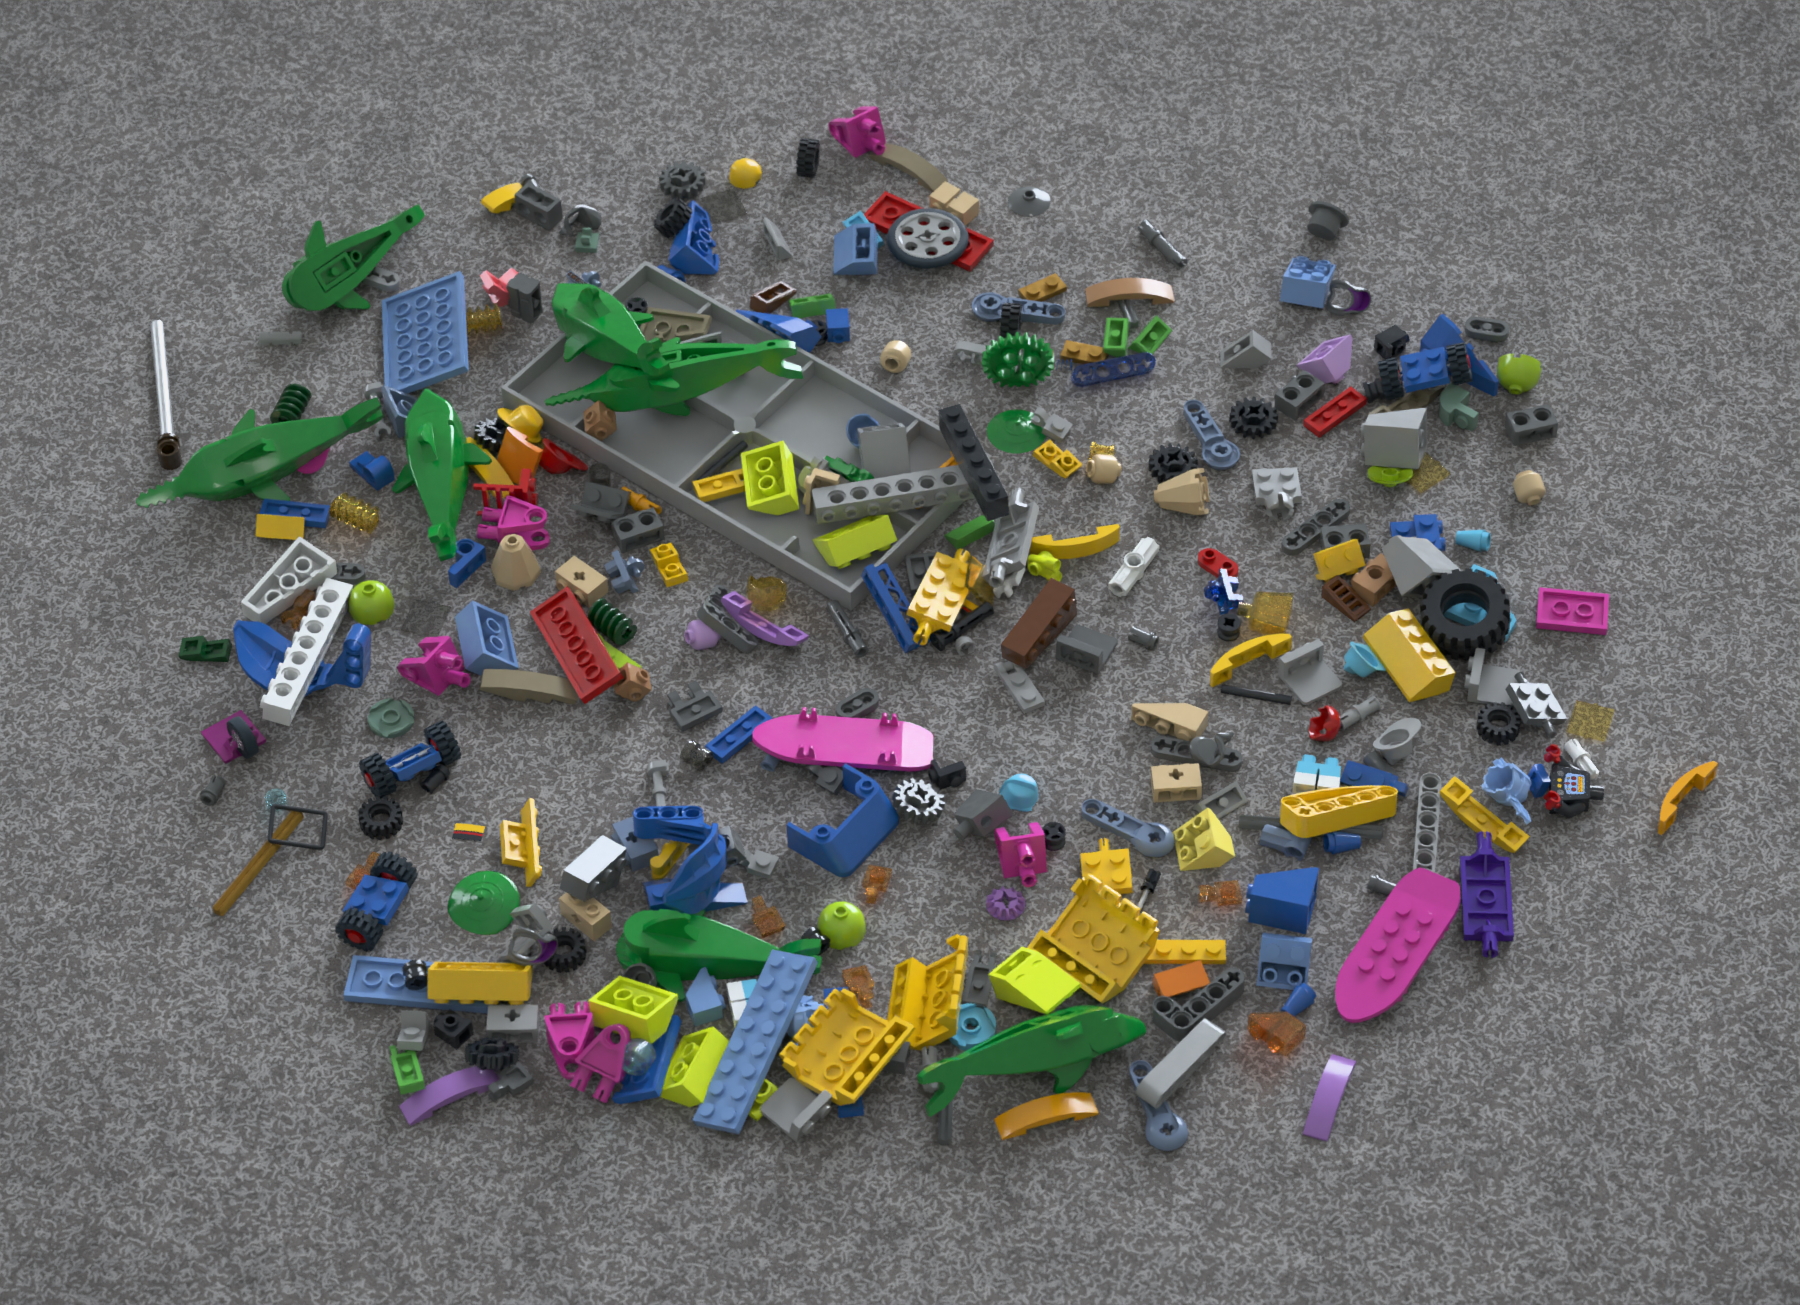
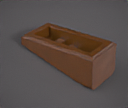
M779 281L751 295L750 308L755 312L771 314L794 296L796 290ZM779 288H782L780 290L783 291V293H780L777 290Z
M1336 575L1322 586L1321 597L1353 622H1356L1371 611L1367 603L1340 576ZM1358 605L1360 608L1353 612L1352 609Z

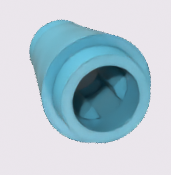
M1485 530L1457 531L1455 542L1458 545L1482 552V550L1488 551L1491 543V533Z

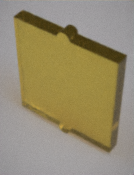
M1425 452L1419 469H1412L1413 476L1406 483L1411 484L1422 493L1448 477L1451 473L1440 465V461L1434 460Z
M972 555L968 560L965 587L975 595L976 599H979L982 603L989 602L992 605L994 587L982 577L985 565H982Z
M1576 700L1566 732L1583 736L1584 739L1592 738L1605 742L1615 710L1598 706L1597 703L1590 704Z

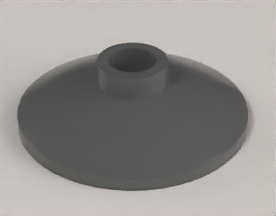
M1032 186L1018 188L1008 197L1009 208L1014 213L1025 217L1038 216L1044 213L1051 203L1049 195L1044 190Z

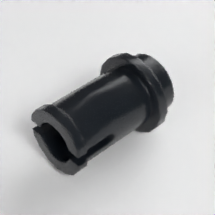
M442 764L435 766L433 772L420 783L421 788L432 794L444 780L447 781L449 779L450 771Z

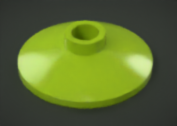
M1371 466L1367 471V476L1376 483L1383 484L1386 487H1394L1397 484L1410 480L1413 476V470L1409 468Z

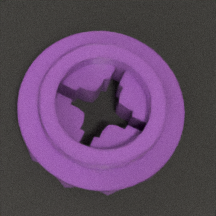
M1002 886L1000 890L993 889L992 894L987 895L986 908L990 915L996 919L1012 920L1023 913L1025 899L1021 891L1017 892L1013 887L1005 889ZM1003 897H1006L1009 902L1008 908L1002 902Z

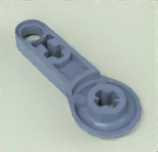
M993 292L979 294L972 302V310L976 317L986 322L1001 320L1003 303H1021V321L1060 324L1065 319L1064 307L1054 303L1011 297L1005 298ZM1057 312L1061 316L1052 317L1050 313Z
M1187 401L1184 404V416L1202 444L1204 462L1215 470H1227L1234 467L1239 461V448L1224 438L1201 401ZM1192 408H1195V409H1198L1199 411H1198V412H1195V413H1192V412H1189L1188 410H1189V409H1192Z
M1088 799L1082 804L1081 813L1085 820L1130 841L1143 855L1161 857L1167 855L1175 845L1174 834L1164 824L1142 822L1096 799ZM1093 807L1098 809L1099 812L1088 814L1086 810ZM1117 818V821L1109 822V819ZM1152 838V840H1154V838H1158L1159 842L1157 843V841H1155V843L1150 842V839Z
M1143 1060L1133 1062L1129 1068V1077L1135 1091L1146 1076L1138 1077L1133 1072L1137 1069H1144L1148 1075L1153 1070L1151 1065ZM1138 1096L1147 1116L1145 1133L1149 1143L1155 1148L1165 1151L1181 1147L1188 1138V1128L1184 1120L1171 1112L1167 1101L1156 1109ZM1163 1129L1172 1130L1171 1135L1162 1134Z

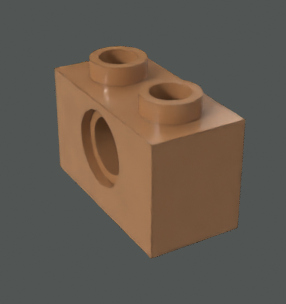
M1381 553L1374 560L1371 559L1360 573L1357 572L1351 579L1352 589L1372 607L1397 585L1387 560Z

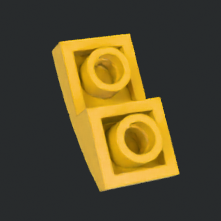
M514 183L501 187L482 198L481 204L492 213L498 214L502 211H509L511 204L515 203L514 194L523 186L519 183Z
M1050 439L1037 448L1032 455L1063 478H1068L1083 465L1068 450L1063 452Z
M257 514L255 537L296 540L299 536L303 538L305 517Z
M672 543L661 544L650 549L652 559L667 588L688 581L687 572L680 563L679 554Z

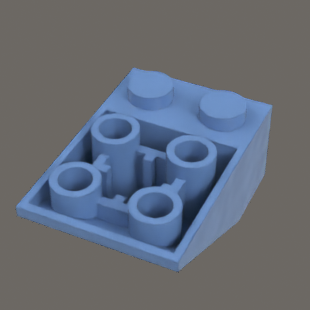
M1304 256L1293 258L1283 276L1280 301L1323 308L1336 265L1331 264L1327 260L1310 261L1309 258Z

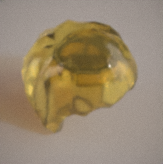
M749 576L746 594L748 600L753 602L752 606L759 611H773L784 604L787 597V585L782 579L773 576L759 577L758 579Z

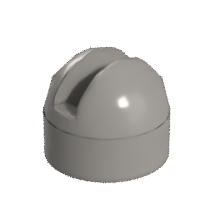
M960 636L956 639L955 648L958 654L963 656L966 654L961 650L968 648V654L973 653L975 644L971 638Z

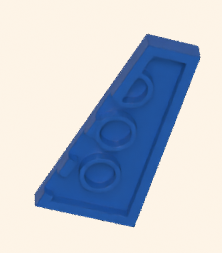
M678 1015L671 1017L667 1031L651 1045L642 1043L644 1049L639 1054H636L633 1059L634 1067L630 1074H625L624 1079L621 1081L623 1084L620 1092H615L612 1097L616 1104L660 1097L682 1022Z

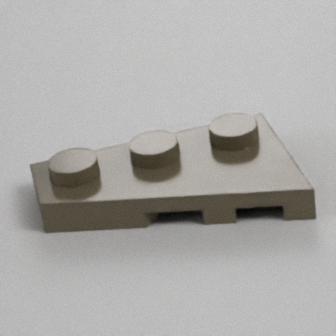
M648 307L646 313L652 314L654 320L643 323L640 331L646 341L655 337L659 338L661 343L675 337H679L680 341H685L707 335L712 319L710 315Z

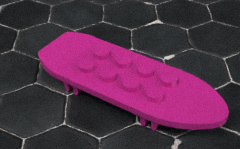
M803 707L800 714L781 716L758 725L752 733L754 744L764 752L776 758L800 764L843 767L846 763L853 768L911 772L929 769L930 761L933 758V734L916 724L898 721L897 714L895 713L892 714V720H887V713H883L881 719L817 715L816 708H812L809 715L806 714L807 708Z
M1417 868L1406 874L1397 883L1340 969L1336 981L1335 997L1341 1018L1351 1023L1363 1022L1384 1013L1398 1001H1402V996L1407 994V989L1440 939H1443L1445 931L1449 930V925L1458 912L1460 887L1456 881L1425 868Z

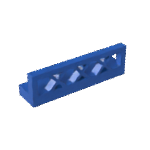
M887 563L877 567L873 564L866 566L861 577L903 651L908 653L923 646L920 645L922 640L918 644L913 640L914 635L911 630L916 632L918 629L916 619L910 617L907 624L900 612L907 613L910 603ZM884 571L888 581L886 585L878 574L879 572ZM889 591L897 594L899 598L897 604H895Z

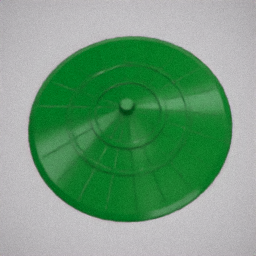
M1016 409L999 413L992 418L987 427V437L992 445L1001 451L1014 454L1027 453L1036 449L1044 442L1046 435L1041 433L1043 427L1031 422L1034 413L1026 410Z
M480 871L462 879L451 892L448 900V914L455 924L466 931L480 935L497 934L514 920L510 913L519 907L520 904L517 887L511 879L499 872Z

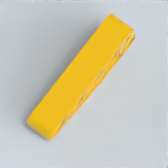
M1349 786L1286 796L1281 799L1280 824L1297 837L1310 838L1392 817L1396 814L1398 790L1391 786Z

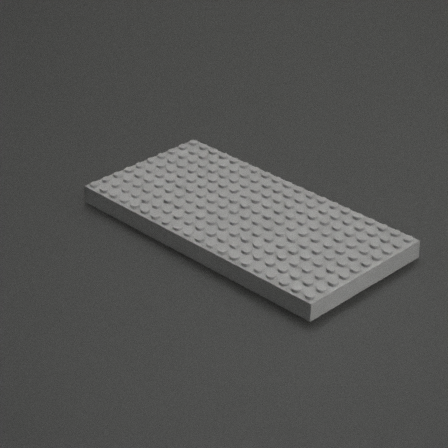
M647 261L609 292L625 307L629 299L640 297L647 301L648 307L710 315L712 322L707 334L720 331L722 341H732L735 344H758L768 340H785ZM565 333L560 335L501 387L504 407L513 411L521 405L533 407L543 419V430L833 601H839L840 605L850 611L870 593L861 577L866 566L873 564L877 567L887 563L892 572L905 559V555H910L965 501L880 514L889 516L898 541L891 543L892 547L879 552L877 549L870 552V557L863 560L856 558L850 561L851 565L838 569V567L828 565L812 539L865 517L817 524L814 508L810 515L805 514V505H803L805 494L798 488L799 510L778 516L749 510L746 492L708 502L699 500L693 489V481H696L741 441H745L748 444V448L743 452L784 441L793 456L795 479H797L805 466L811 467L810 463L815 456H818L820 459L822 457L825 458L826 455L833 459L839 457L848 465L852 463L862 470L860 449L851 444L846 432L848 421L857 414H869L878 421L879 425L902 423L905 426L911 473L939 468L952 457L951 450L938 425L797 346V354L785 358L783 361L801 366L803 379L779 377L766 371L759 365L712 391L684 401V404L690 407V414L688 416L672 415L654 408L631 412H615L617 430L603 441H599L587 434L584 428L583 412L595 402L582 399L580 401L574 400L571 403L565 402L562 405L556 404L555 406H546L544 402L553 395L557 396L560 393H567L590 384L615 364L593 358L583 352L572 361L565 362L564 347L567 341ZM986 453L989 460H991L992 456ZM741 454L717 475L741 469ZM826 468V469L824 470V471H828V472L835 473V472L829 470L828 468ZM840 476V484L851 483ZM884 571L878 573L882 581L887 577Z

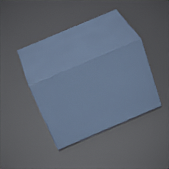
M383 385L381 389L386 413L397 437H404L406 416L418 398Z

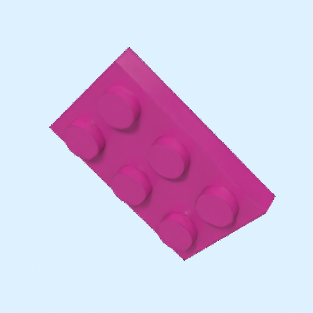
M1539 587L1536 628L1606 635L1609 594Z

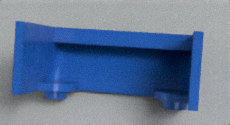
M846 763L843 765V789L864 800L837 829L821 824L815 826L809 833L791 822L787 824L788 847L838 877L852 875L899 824V814L879 784L874 779Z

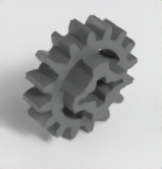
M685 161L682 164L674 162V166L667 165V170H661V175H659L660 189L664 190V195L671 194V199H674L676 196L681 200L683 197L691 199L692 194L698 196V191L704 190L703 186L706 185L705 172L701 170L699 165L694 167V162H691L689 165Z
M913 778L910 780V783L903 780L902 784H898L892 797L894 801L893 807L898 808V814H905L904 819L913 818L914 823L921 820L923 824H926L927 819L934 822L936 817L940 818L945 805L943 801L944 795L939 794V788H931V782L926 785L922 779L919 783Z

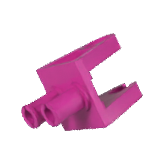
M861 106L853 110L856 116L852 118H836L828 123L831 135L854 158L868 151H872L877 155L885 151L886 146L883 145H885L886 139L879 110L876 106Z
M506 496L503 509L483 508L482 521L496 522L498 526L479 524L477 529L478 539L497 540L500 544L505 536L516 534L524 538L531 550H540L549 545V533L543 529L545 527L544 524L547 522V513L543 508L512 496ZM535 516L542 518L538 522H533L530 520L532 517ZM536 536L545 538V540L540 542L533 541L532 539Z
M449 636L425 637L418 644L423 651L422 655L425 657L405 658L397 666L401 676L406 679L408 678V680L438 696L451 684L466 688L471 682L470 674L463 672L465 669L463 659L458 655Z
M1028 823L1030 834L1010 837L1005 827L995 828V843L998 845L996 847L1004 878L1020 876L1023 886H1034L1037 883L1035 874L1047 872L1045 834L1039 823Z
M581 1001L574 1005L575 1014H565L566 1007L562 1003H558L557 1012L556 1003H553L549 1007L550 1015H545L549 1048L560 1074L568 1080H573L576 1072L569 1073L565 1067L571 1063L580 1066L575 1062L576 1058L595 1039L593 1014L590 1013L589 1003L583 1001V1010L581 1009Z
M614 1024L604 1028L579 1054L575 1062L580 1066L570 1083L571 1087L585 1092L593 1072H597L602 1078L592 1097L599 1099L604 1090L600 1101L608 1102L615 1084L624 1079L627 1070L631 1034L625 1025ZM614 1030L619 1032L621 1036L618 1044L611 1040V1033Z

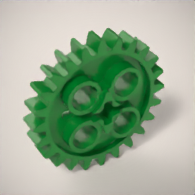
M1018 332L1015 333V336L1007 333V338L1004 339L1002 336H998L999 341L991 340V346L986 345V351H983V372L987 373L988 379L993 378L994 384L1000 381V387H1003L1005 384H1008L1009 387H1013V385L1029 387L1030 383L1037 386L1038 380L1044 382L1045 376H1050V371L1054 369L1053 349L1050 348L1049 343H1044V338L1036 340L1035 334L1028 337L1027 332L1023 336H1020Z

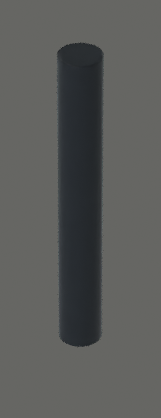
M741 441L697 480L717 475L748 448V444L745 441Z
M1222 684L1221 693L1287 705H1291L1292 696L1226 684Z

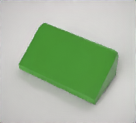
M830 293L791 299L789 301L792 316L797 318L826 314V309H836L835 299Z
M1156 315L1128 348L1150 358L1172 332V329Z
M1106 318L1103 352L1126 360L1129 318Z
M981 515L945 534L944 537L958 550L993 532L995 521H987L985 516Z

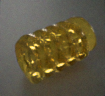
M497 303L493 304L492 310L488 304H485L484 311L479 306H476L474 313L471 307H467V335H470L471 328L474 329L476 334L479 333L480 327L483 328L484 332L488 331V326H491L493 331H496L497 324L503 330L500 309Z
M346 492L336 497L329 507V515L331 517H336L337 520L344 521L348 525L351 524L353 527L366 531L368 534H371L379 524L380 509L378 506L372 507V504L369 502L364 504V500H357L353 495L349 497V494Z

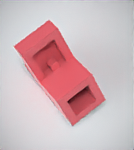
M510 268L499 279L487 270L480 275L484 283L482 285L484 290L496 306L508 305L510 298L509 291L506 289L507 283L518 274L513 268Z

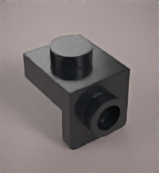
M933 759L930 761L928 776L931 783H936L940 790L950 786L958 787L966 781V766L963 761H959L940 768L936 760Z

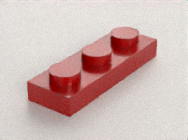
M1350 386L1305 418L1303 426L1320 438L1365 406L1367 398Z

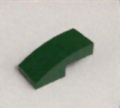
M204 635L182 638L178 656L186 661L229 662L232 643L229 638L207 641Z

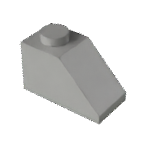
M1254 330L1220 351L1221 368H1258L1271 360V343Z

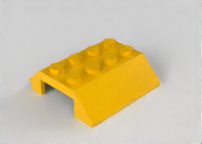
M1089 873L1083 879L1078 878L1070 890L1075 896L1049 932L1046 933L1040 929L1027 948L1040 952L1081 984V989L1103 1004L1125 990L1153 952L1160 930L1156 928L1158 923L1156 919L1146 912L1140 914L1141 909L1126 898L1121 901L1122 895L1109 886L1105 885L1102 888L1103 882Z
M956 934L948 938L946 943L957 951L928 966H925L913 957L895 965L887 1021L890 1022L894 1016H897L915 1026L914 1032L906 1040V1042H910L911 1050H922L924 1047L928 1049L929 1046H935L955 1036L957 1033L965 971L967 968V936Z
M845 988L841 992L833 989L823 1001L829 1009L820 1005L808 1019L814 1027L812 1028L809 1024L805 1023L793 1037L798 1046L790 1041L779 1056L783 1059L782 1066L799 1083L818 1094L824 1089L833 1095L831 1101L841 1106L857 1101L914 1032L915 1026L897 1016H894L889 1022L859 1006L854 993Z

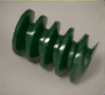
M288 384L270 415L271 423L300 420L305 407L309 403L308 401L312 397L311 392L300 384Z
M598 599L589 610L588 619L592 626L601 631L611 641H614L616 645L623 646L635 636L637 626L633 625V620L626 618L624 613H620L618 608H614L611 603H607L606 599Z

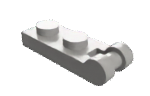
M1010 661L994 664V670L1024 714L1045 706L1044 699L1022 667ZM1010 670H1013V671H1014V673L1009 674V675H1008V673H1007V671H1010Z

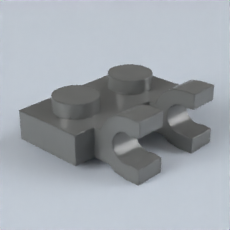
M696 680L688 684L690 689L688 695L691 697V700L685 703L681 700L676 690L667 694L670 700L668 702L671 708L670 716L681 732L722 713V705L711 690L704 693Z

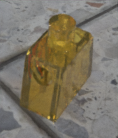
M1257 592L1255 593L1253 604L1239 602L1237 616L1249 618V630L1265 635L1286 634L1293 607V593Z

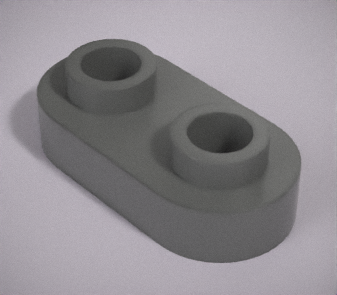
M1471 317L1465 322V333L1474 339L1502 342L1509 336V325L1501 320Z
M864 688L855 692L837 704L836 716L864 717L879 706L878 693L871 688Z

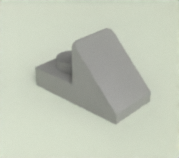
M401 1011V1031L397 1040L398 1050H423L431 1024L426 1012Z

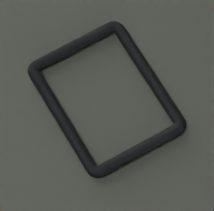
M273 804L270 808L268 842L322 850L325 847L328 813L323 810ZM275 809L323 815L320 845L272 839Z

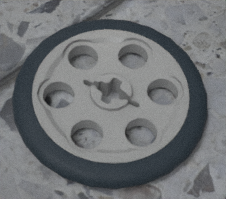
M934 208L917 209L901 215L891 225L887 234V245L891 253L902 263L922 269H934L953 263L961 257L969 241L968 231L958 217L947 211ZM922 221L929 222V224L925 226L920 225L918 223ZM942 226H947L950 229L943 231L939 228ZM905 231H910L913 234L906 236L902 233ZM946 241L953 242V244L949 246L944 245L943 243ZM909 246H914L917 249L909 251L906 248ZM930 251H934V252H936L937 254H936V255H933V256H929V255H927L926 253H927V252H930Z

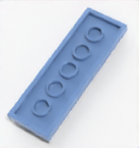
M353 955L344 991V1001L442 1010L451 1009L453 1011L487 1014L488 1005H493L484 1004V1000H474L472 1004H461L459 1000H449V1003L444 1004L434 1003V999H428V986L421 990H409L405 986L404 980L406 977L403 975L402 967L411 960ZM424 961L427 966L426 973L428 974V969L434 962Z

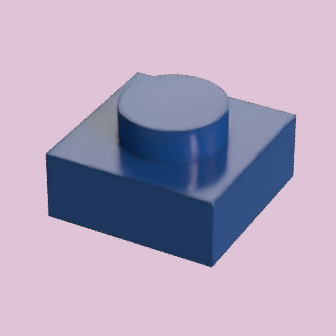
M1534 764L1528 777L1531 780L1530 791L1534 798L1544 796L1551 784V780L1543 764Z

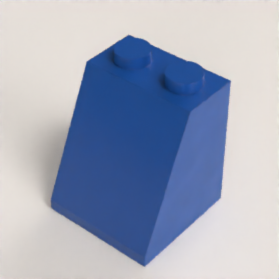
M1311 867L1256 875L1254 883L1248 885L1246 893L1248 900L1245 913L1249 914L1248 922L1306 934L1317 897L1319 868Z

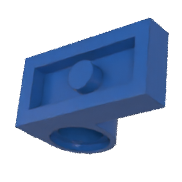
M366 451L349 462V466L377 491L395 480L393 467L383 455L375 459Z
M471 539L457 541L456 563L448 570L450 585L458 588L486 561L484 546Z

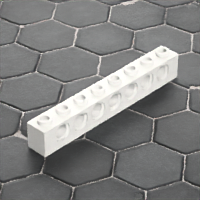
M326 578L323 586L319 585L316 591V600L310 602L307 617L303 616L300 631H296L293 636L292 647L286 649L285 661L279 663L276 678L271 679L268 694H264L261 699L262 719L290 726L347 612L348 599L353 590V585Z

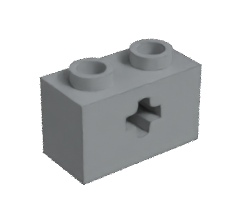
M488 1005L487 1037L491 1039L503 1038L507 1043H538L540 1022L538 1005Z

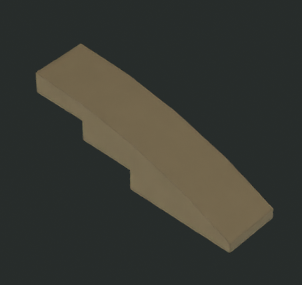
M484 669L482 672L479 689L482 691L525 702L526 698L543 703H550L552 699L567 704H576L578 694L570 680L566 678L510 669Z

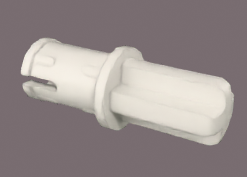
M1577 739L1567 741L1564 749L1573 759L1574 766L1590 773V780H1594L1599 775V771L1590 760L1591 755L1583 750Z

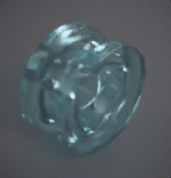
M271 789L265 795L267 808L270 810L273 804L287 805L286 793L281 789ZM279 797L278 802L274 803V798Z

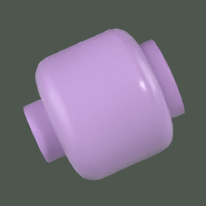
M700 619L691 621L684 633L686 642L695 650L714 647L721 638V635Z

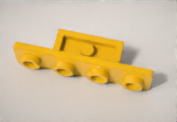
M532 798L527 800L521 810V823L503 820L499 825L502 864L525 868L526 887H532L536 879L540 878L542 867L539 865L540 847L537 843L539 828L536 827L537 808H535L534 799Z

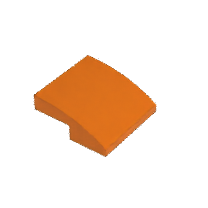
M508 427L497 461L511 481L519 485L522 468L531 469L532 478L535 477L543 449L527 442L528 436Z

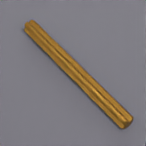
M291 811L273 832L272 839L286 840L303 820V812ZM268 840L263 844L212 906L213 912L216 915L224 916L281 845L269 843Z

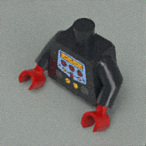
M1551 744L1546 748L1547 753L1544 755V760L1548 763L1553 761L1550 770L1551 784L1549 792L1543 797L1544 800H1547L1545 807L1549 810V814H1561L1566 818H1572L1583 812H1588L1590 800L1604 799V786L1590 785V773L1588 771L1577 768L1560 756L1561 751L1557 745Z

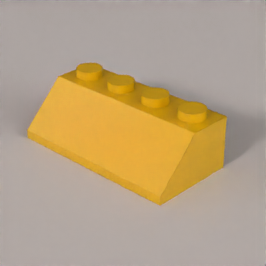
M1409 608L1388 613L1363 635L1365 642L1409 702L1450 691L1456 672Z
M434 962L428 969V999H434V1003L439 1004L449 1003V1000H459L461 1004H472L474 1000H484V1004H499V1000L509 1001L511 1005H521L530 998L533 966H521L516 963Z

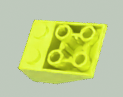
M1025 947L1019 948L988 974L997 999L1047 1015L1081 987L1077 980L1040 952Z

